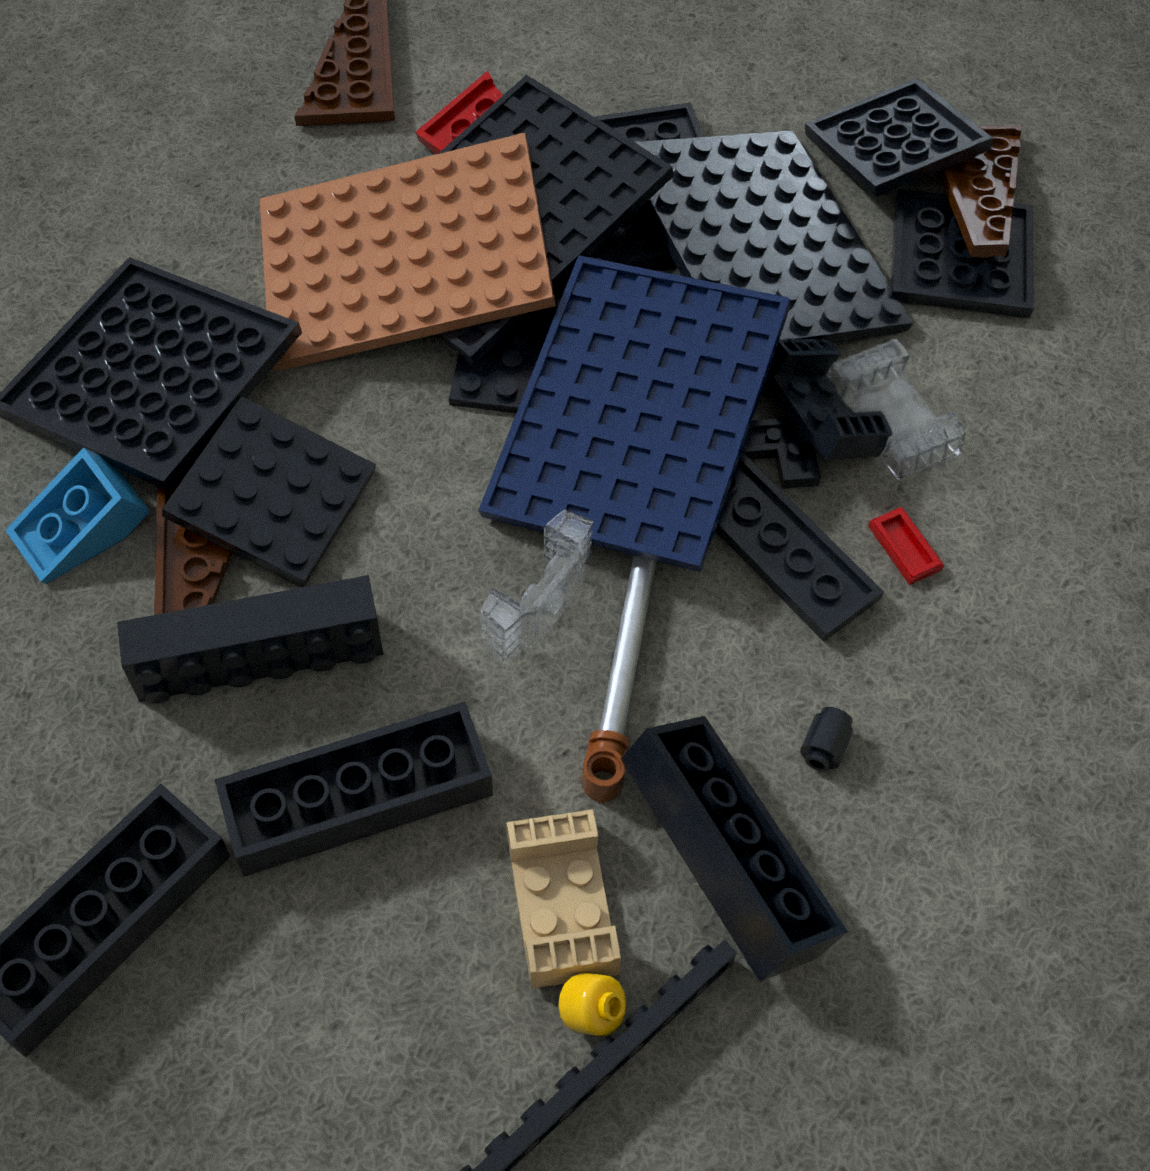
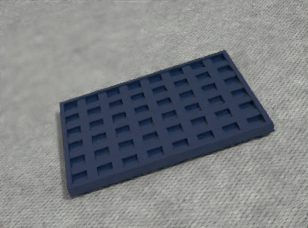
M578 255L478 511L481 517L701 572L791 306L790 298Z

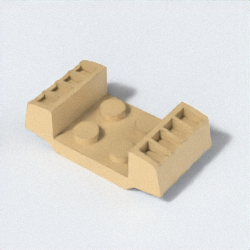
M593 809L506 822L512 873L531 989L564 984L570 977L579 973L609 976L620 975L621 956L616 927L611 926L597 851L598 831Z

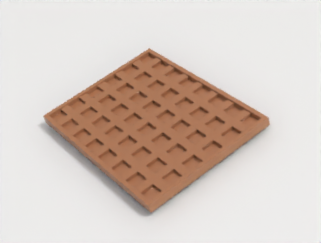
M525 133L260 198L266 310L299 322L302 334L272 368L274 371L291 369L556 306L529 146Z

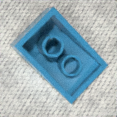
M83 448L5 531L39 580L47 584L124 540L151 511L118 468L110 465L100 455Z

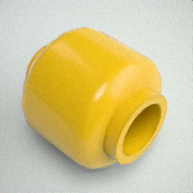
M579 973L570 977L564 984L559 996L558 1007L562 1021L573 1032L594 1036H607L615 1032L621 1025L626 1014L627 1002L624 989L613 977L609 975Z

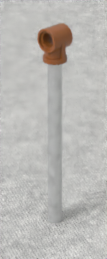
M638 556L633 557L600 729L590 734L586 757L583 762V790L588 797L598 802L611 801L621 793L626 767L620 758L630 748L631 742L624 736L656 566V561ZM599 771H606L613 777L608 780H600L594 774Z

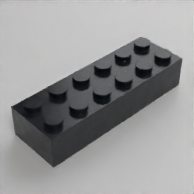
M369 575L117 622L121 666L139 702L146 701L153 704L165 702L172 695L183 693L203 695L210 692L214 687L224 685L245 687L250 685L255 679L265 677L286 679L291 677L296 671L306 669L318 672L327 671L337 663L352 661L357 664H363L372 661L375 656L384 655Z
M465 701L214 780L235 859L244 877L493 796L492 774Z
M705 716L647 728L620 758L760 982L817 959L848 932Z
M162 784L156 787L0 933V1035L25 1058L231 857L223 839Z

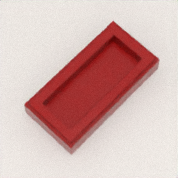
M902 507L869 521V529L909 585L942 571L944 564Z

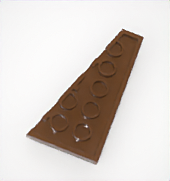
M345 0L341 18H337L334 25V34L332 38L328 39L314 70L313 82L304 93L303 105L297 109L295 114L296 126L395 121L387 0Z
M1023 124L978 126L993 138L992 149L974 158L950 166L945 170L938 171L971 257L989 258L991 256H1006L1019 161L1018 154L1021 143L1020 136Z
M200 454L168 491L157 486L154 615L214 604L233 552L162 517L163 507Z

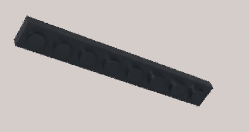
M725 939L714 949L710 945L705 946L691 960L690 964L694 967L682 979L678 974L672 976L659 989L658 994L661 998L649 1009L644 1004L638 1007L624 1022L628 1028L616 1039L611 1035L604 1038L590 1053L594 1059L580 1071L575 1066L557 1082L556 1087L559 1091L548 1102L545 1103L541 1098L534 1102L520 1117L524 1124L510 1136L506 1131L499 1134L484 1150L488 1157L476 1168L472 1169L470 1165H466L460 1171H510L719 978L733 964L737 952Z

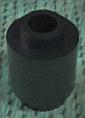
M824 707L820 713L814 716L800 749V753L805 758V762L809 767L826 772L829 769H836L840 766L853 734L851 726L853 720L849 714L835 707Z

